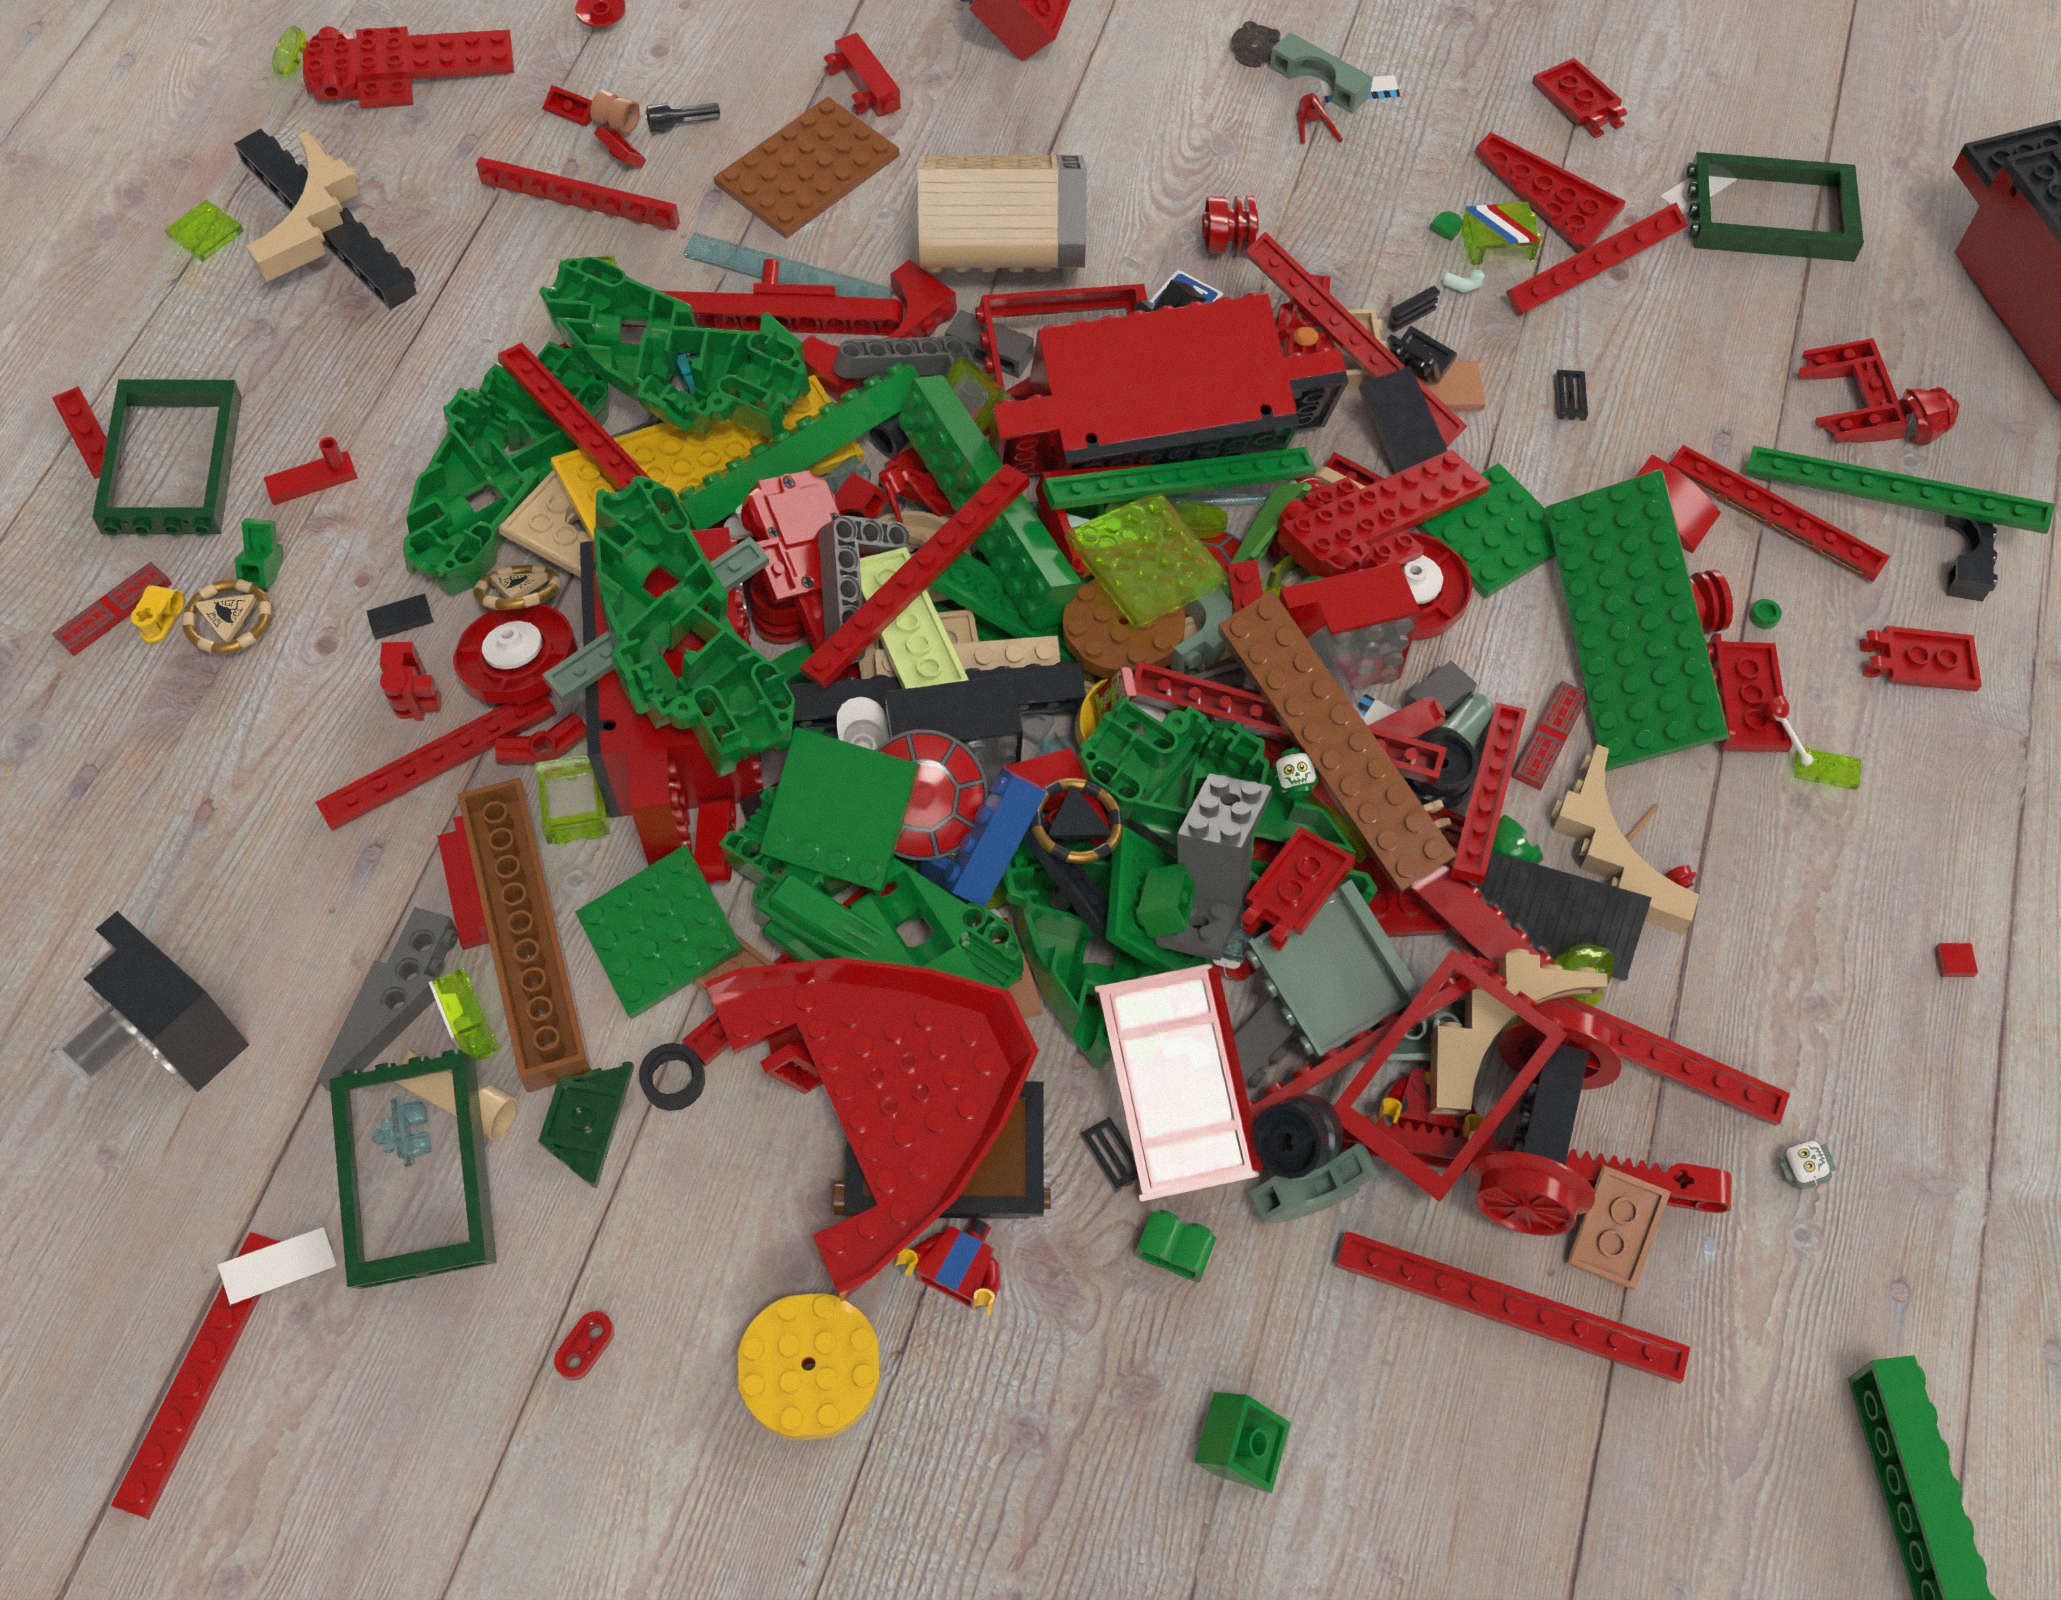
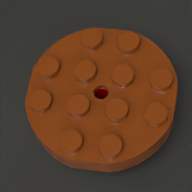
M1108 572L1080 586L1072 603L1067 604L1064 609L1063 637L1067 649L1081 663L1085 670L1102 678L1110 679L1121 667H1130L1134 678L1139 661L1164 668L1171 664L1173 648L1184 641L1185 613L1182 604L1164 583L1144 574L1135 572Z

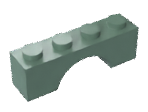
M1289 32L1272 48L1270 69L1288 79L1299 76H1313L1322 79L1328 83L1333 91L1331 102L1353 114L1370 97L1372 76L1297 35Z

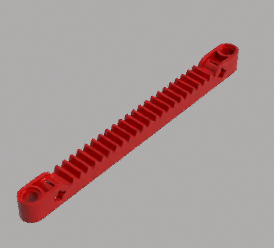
M1366 1115L1365 1118L1372 1123L1371 1116ZM1384 1117L1379 1118L1378 1122L1374 1124L1428 1166L1447 1169L1469 1140L1468 1137L1463 1136V1130L1457 1138L1454 1137L1451 1128H1448L1445 1135H1441L1438 1126H1434L1432 1132L1427 1133L1425 1124H1421L1418 1130L1415 1131L1413 1130L1412 1123L1407 1121L1404 1128H1400L1398 1121L1397 1123L1392 1122L1390 1126H1386ZM1343 1128V1143L1340 1151H1346L1356 1144H1364ZM1492 1135L1476 1157L1488 1152L1513 1151L1515 1145L1513 1147L1509 1146L1506 1137H1503L1501 1142L1496 1144ZM1366 1146L1370 1156L1381 1157ZM1571 1149L1567 1155L1565 1166L1582 1175L1593 1188L1601 1166L1604 1165L1671 1191L1666 1206L1708 1213H1725L1731 1210L1732 1175L1725 1170L1677 1163L1671 1166L1667 1172H1661L1659 1164L1654 1162L1650 1169H1647L1644 1160H1640L1637 1166L1633 1167L1631 1158H1626L1623 1164L1620 1165L1617 1156L1614 1155L1608 1163L1605 1161L1602 1153H1599L1595 1160H1592L1589 1151H1585L1581 1158H1578L1575 1149Z

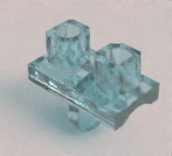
M856 454L849 456L828 472V476L822 478L826 479L831 491L835 494L852 471L868 481L871 479V471L865 463L858 461Z
M401 1097L392 1098L390 1103L393 1126L391 1125L390 1118L381 1119V1128L372 1133L373 1143L383 1145L385 1153L394 1152V1143H396L397 1156L403 1158L404 1166L416 1165L415 1157L432 1152L431 1140L427 1131L413 1134L411 1132V1126L427 1122L426 1106L422 1101L404 1103Z

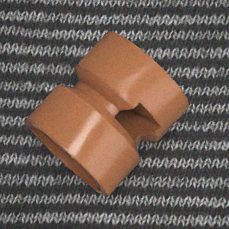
M602 89L595 95L592 101L590 114L594 122L628 135L635 129L638 123L640 108L637 102L625 97H618L616 93Z

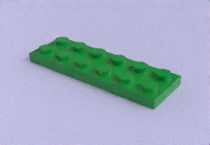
M962 552L929 585L933 590L939 591L956 601L959 605L966 607L1018 639L1058 636L1060 661H1068L1072 664L1079 663L1065 645L1063 622L1062 624L1031 629L1026 619L1021 615L1017 605L1007 593L1006 588L999 579V575L995 574L992 568L967 553Z

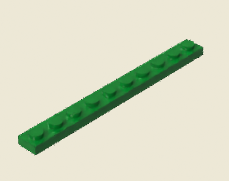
M1753 446L1745 474L2042 534L2048 533L2055 505L2054 503L1758 446Z
M1306 447L1046 478L1042 488L1051 509L1057 510L1313 476L1317 469Z

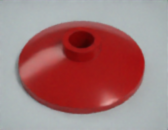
M578 0L575 6L577 18L582 23L592 27L612 25L618 22L626 11L624 0Z

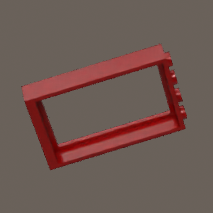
M1145 284L982 295L980 305L975 308L976 323L981 324L982 328L979 339L981 349L986 350L987 357H984V369L986 374H990L991 382L988 384L990 399H994L996 405L1002 400L1013 399L1014 401L1027 400L1028 397L1034 395L1033 388L1005 391L992 318L1125 309L1127 316L1133 312L1139 300L1148 301Z
M1453 949L1449 952L1333 1106L1343 1128L1439 1202L1451 1190L1469 1163L1476 1157L1568 1036L1562 1030L1566 1025L1564 1022L1550 1012L1544 1017L1533 1008L1537 1004L1534 1000L1521 991L1515 996L1505 988L1508 981L1493 970L1485 974L1476 967L1480 961L1464 949L1459 954ZM1456 969L1546 1035L1547 1038L1443 1175L1440 1176L1351 1106Z

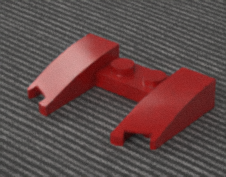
M1874 338L1805 350L1803 352L1802 358L1807 360L1806 368H1799V379L1854 377L1866 406L1865 409L1816 418L1815 424L1819 428L1825 427L1834 435L1833 440L1835 442L1863 443L1904 438L1908 423Z

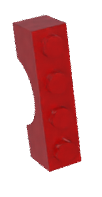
M854 471L851 472L835 494L840 516L875 519L889 501V498L876 485Z

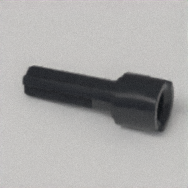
M667 103L648 105L646 115L650 132L672 130L674 124L718 119L720 118V108L718 103L671 108Z

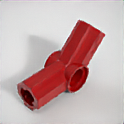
M572 712L547 731H537L531 736L499 735L495 742V759L497 763L535 764L543 770L552 769L560 763L562 754L587 736V726L576 713Z

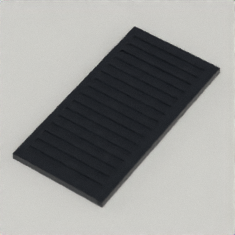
M1491 851L1483 885L1469 882L1481 892L1482 897L1480 899L1489 907L1494 905L1506 916L1505 922L1512 929L1519 928L1530 938L1531 942L1529 944L1537 952L1542 950L1553 960L1580 968H1594L1597 973H1605L1608 976L1626 981L1628 979V973L1652 897Z

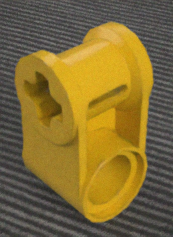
M149 585L145 589L141 600L131 614V621L136 627L140 628V636L145 642L155 644L166 638L175 619L184 607L183 593L179 590Z

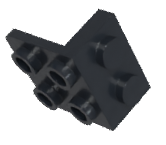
M1411 325L1401 339L1392 334L1387 338L1390 352L1406 367L1411 366V368L1416 370V375L1426 382L1433 380L1439 384L1458 357L1457 352Z

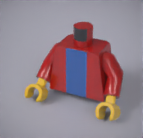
M973 1218L965 1233L950 1226L945 1233L937 1232L911 1249H903L897 1255L893 1264L895 1268L899 1264L906 1265L907 1269L904 1275L910 1277L915 1267L918 1266L916 1269L917 1281L970 1307L973 1311L977 1309L978 1305H983L987 1307L986 1315L992 1314L995 1298L1001 1288L1000 1265L994 1258V1248L984 1243L991 1227L977 1218Z

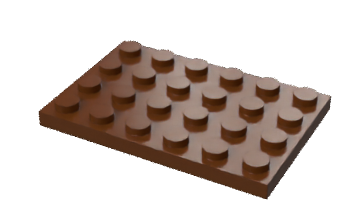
M827 96L714 176V183L787 239L898 158L900 150L892 142Z

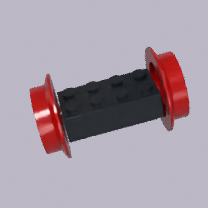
M1538 1006L1533 1009L1544 1017L1550 1012L1564 1022L1566 1025L1562 1030L1568 1036L1527 1088L1526 1095L1522 1097L1518 1115H1521L1519 1125H1516L1511 1145H1515L1514 1150L1488 1152L1475 1157L1468 1165L1467 1176L1472 1186L1477 1190L1475 1204L1479 1211L1488 1219L1517 1232L1538 1236H1555L1572 1230L1575 1225L1576 1216L1589 1211L1595 1202V1191L1591 1184L1582 1175L1565 1166L1581 1090L1601 1088L1613 1083L1621 1073L1622 1063L1618 1053L1612 1047L1613 1039L1611 1032L1602 1022L1575 1009L1561 1006ZM1519 1016L1517 1023L1505 1029L1499 1036L1497 1043L1498 1052L1512 1069L1520 1073L1547 1036Z

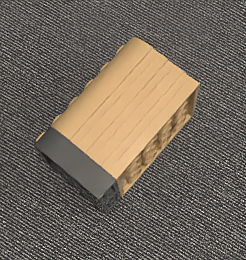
M921 155L917 168L920 268H926L928 272H941L943 268H954L955 272H968L970 268H981L982 272H995L997 268H1008L1010 272H1023L1024 268H1035L1037 272H1050L1051 268H1062L1064 272H1077L1079 268H1085L1087 169L1083 155Z

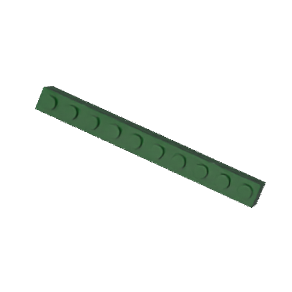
M896 362L885 368L887 373L880 377L875 375L866 379L863 382L864 386L858 390L853 388L841 394L842 399L835 404L834 402L826 403L818 408L819 413L813 417L808 415L795 422L796 427L789 431L784 429L775 433L772 436L773 441L766 445L765 443L755 445L749 449L750 454L744 458L736 457L725 464L726 469L721 472H710L701 478L703 482L695 487L690 485L678 491L679 497L677 498L690 520V531L705 530L735 512L737 507L742 504V501L750 493L749 490L758 481L783 476L784 474L801 472L900 412L904 406L913 378H919L914 365H902L901 362Z

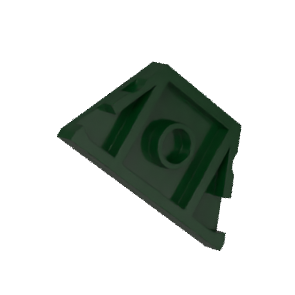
M623 1062L620 1067L604 1071L598 1068L587 1071L583 1075L574 1074L559 1078L538 1140L543 1148L594 1188L598 1187L634 1071L633 1062Z

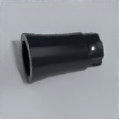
M901 411L869 430L876 448L888 458L896 457L911 442L898 423Z

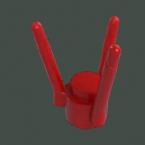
M1314 93L1304 95L1299 101L1300 110L1296 113L1299 120L1300 142L1304 144L1306 141L1304 120L1316 121L1320 117L1336 139L1342 142L1343 138L1323 109L1317 95Z
M893 465L878 473V477L889 498L891 511L894 513L897 522L903 524L895 494L906 489L904 484L906 481L936 516L942 517V513L915 482L908 469L902 471L899 465Z

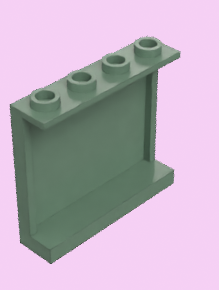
M1352 880L1341 885L1332 894L1302 936L1293 931L1287 944L1281 951L1269 945L1272 939L1269 937L1271 930L1256 939L1251 938L1246 945L1249 950L1245 954L1254 969L1260 967L1266 977L1263 980V984L1272 998L1278 996L1284 1006L1280 1009L1284 1019L1290 1027L1296 1025L1302 1035L1298 1038L1302 1048L1308 1056L1313 1054L1316 1060L1330 1050L1348 1042L1360 1032L1378 1024L1379 1021L1388 1015L1405 1008L1421 991Z

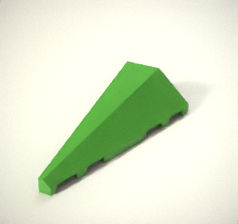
M1307 482L1275 486L1231 563L1257 560L1258 564L1266 556L1275 535L1279 532L1276 526L1285 506L1297 498L1303 501L1304 495L1310 492L1312 486ZM1225 572L1218 586L1228 597L1230 591Z

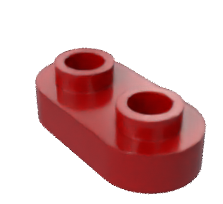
M598 1311L585 1314L557 1350L554 1364L556 1370L563 1378L570 1381L584 1378L608 1347L614 1337V1326L606 1314ZM602 1328L603 1331L599 1337H591L593 1329ZM573 1358H580L581 1362L578 1367H569V1362Z

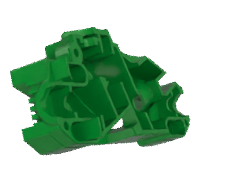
M596 257L572 258L561 261L558 265L559 270L551 288L542 286L539 290L550 320L563 340L590 370L622 393L640 403V405L662 421L681 430L691 429L705 436L715 421L731 420L773 440L772 436L775 433L784 430L782 421L784 420V414L787 415L789 412L788 408H792V403L797 401V397L806 398L811 391L806 366L797 350L792 345L779 340L775 330L769 334L763 331L754 333L752 331L697 327L690 304L629 278L622 269ZM621 324L647 326L643 330L640 345L621 343ZM678 350L679 353L700 354L699 358L688 361L696 387L695 396L669 384L670 375H675Z
M640 475L633 477L632 482L619 492H607L604 488L598 490L595 506L596 528H594L596 591L609 634L615 647L612 652V663L635 711L639 714L646 712L655 729L669 723L680 729L691 727L719 777L735 771L736 763L741 761V756L747 759L749 758V753L754 756L757 752H763L767 748L774 747L777 752L789 748L795 699L784 680L785 673L784 671L781 672L776 664L767 661L763 655L736 634L726 617L728 594L691 533L689 517L675 493L670 488ZM656 567L661 568L679 582L676 588L672 591L667 589L658 599L642 588L646 578ZM708 604V612L706 613L702 608ZM692 625V631L705 640L707 644L698 652L685 648L682 677L676 680L663 657V653L668 647L672 650L689 633ZM702 712H708L711 715L704 716Z
M1126 695L1125 698L1121 697L1111 711L1105 712L1093 734L1081 745L1078 762L1086 779L1102 786L1112 795L1122 811L1123 819H1132L1177 850V833L1191 809L1192 800L1197 798L1209 773L1272 786V797L1252 835V856L1255 836L1283 842L1286 845L1299 826L1354 856L1357 853L1331 816L1323 808L1314 806L1304 797L1291 799L1288 797V794H1283L1278 790L1274 771L1269 768V760L1263 756L1265 740L1253 735L1237 722L1234 724L1219 721L1209 723L1207 716L1190 705L1185 712L1180 710L1171 711L1160 722L1128 701L1130 696ZM1096 778L1102 779L1106 784ZM1098 799L1101 807L1107 810L1105 805ZM1228 803V804H1225V805H1226V806H1232L1233 804H1232V803ZM1251 857V889L1269 867L1270 863L1252 860ZM1351 869L1335 891L1344 883L1352 880L1368 905L1377 892V886L1368 873Z
M766 787L760 794L762 810L757 808L756 813L752 814L750 820L744 824V828L741 827L739 832L729 831L720 842L728 864L738 870L740 874H744L758 884L753 891V900L757 910L754 920L764 926L762 928L763 934L785 956L796 962L852 958L931 968L1005 990H1009L1013 984L1020 982L1023 978L1024 962L1022 950L1014 930L1008 922L982 905L964 903L894 857L886 884L892 882L895 890L881 897L880 891L866 887L869 893L849 904L848 908H846L831 897L856 883L760 853L778 787ZM776 869L782 871V873L778 875L772 874L773 871ZM923 917L933 931V935L929 940L917 947H908L897 931V928L906 921H917ZM974 923H979V925L971 927ZM996 938L1004 941L1005 943L995 944L992 941Z

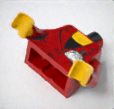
M1425 1061L1424 1070L1412 1069L1409 1077L1399 1078L1385 1093L1377 1116L1380 1118L1383 1114L1392 1116L1393 1123L1398 1121L1400 1128H1404L1407 1121L1412 1123L1413 1130L1415 1131L1418 1130L1421 1124H1425L1427 1133H1431L1434 1126H1438L1440 1134L1445 1135L1448 1128H1451L1454 1137L1458 1138L1464 1125L1463 1136L1469 1137L1470 1131H1476L1485 1119L1477 1114L1473 1104L1471 1110L1464 1116L1430 1113L1431 1061Z

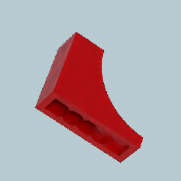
M1071 747L1004 766L999 774L1001 775L1005 768L1036 783L1041 788L1055 780L1065 778L1087 780ZM1069 790L1062 791L1048 799L1043 809L1052 811L1056 808H1061ZM1080 791L1108 828L1111 829V825L1098 799ZM1088 838L1092 846L1104 843L1106 838Z
M797 1027L768 1040L771 1055L760 1061L765 1074L804 1095L822 1085V1081Z

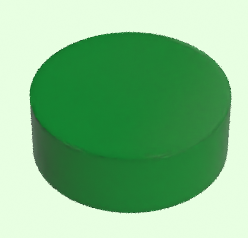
M1769 599L1756 601L1749 612L1750 621L1761 629L1774 628L1782 616L1780 606Z

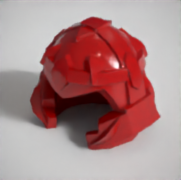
M1942 387L1930 390L1906 388L1902 398L1899 400L1905 418L1907 414H1912V411L1915 415L1917 432L1916 435L1909 437V441L1914 444H1930L1938 439L1940 435L1950 431L1957 422L1959 409L1957 399H1953Z

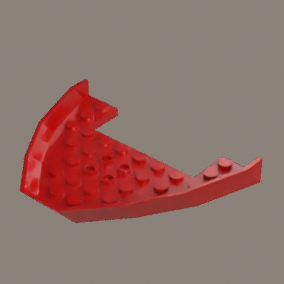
M834 958L739 968L704 982L734 1054L796 1027L798 1028L877 1206L813 1234L815 1243L841 1301L848 1298L871 1280L958 1199L1007 1124L1039 1052L1009 990L931 968L852 958Z

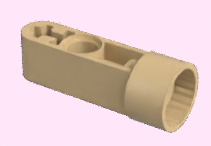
M407 1049L399 1065L408 1064V1059L426 1055L412 1049ZM452 1070L394 1081L457 1116ZM478 1084L483 1137L490 1141H497L512 1125L518 1112L519 1103L516 1098L494 1086L483 1087Z

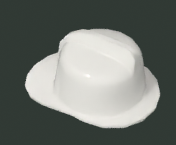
M856 697L842 704L837 713L836 722L839 740L875 750L880 744L889 739L887 718L884 710L877 702L869 698Z

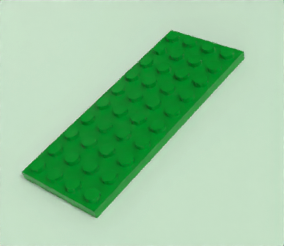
M1662 469L1546 506L1598 745L1609 748L1605 771L1730 738Z

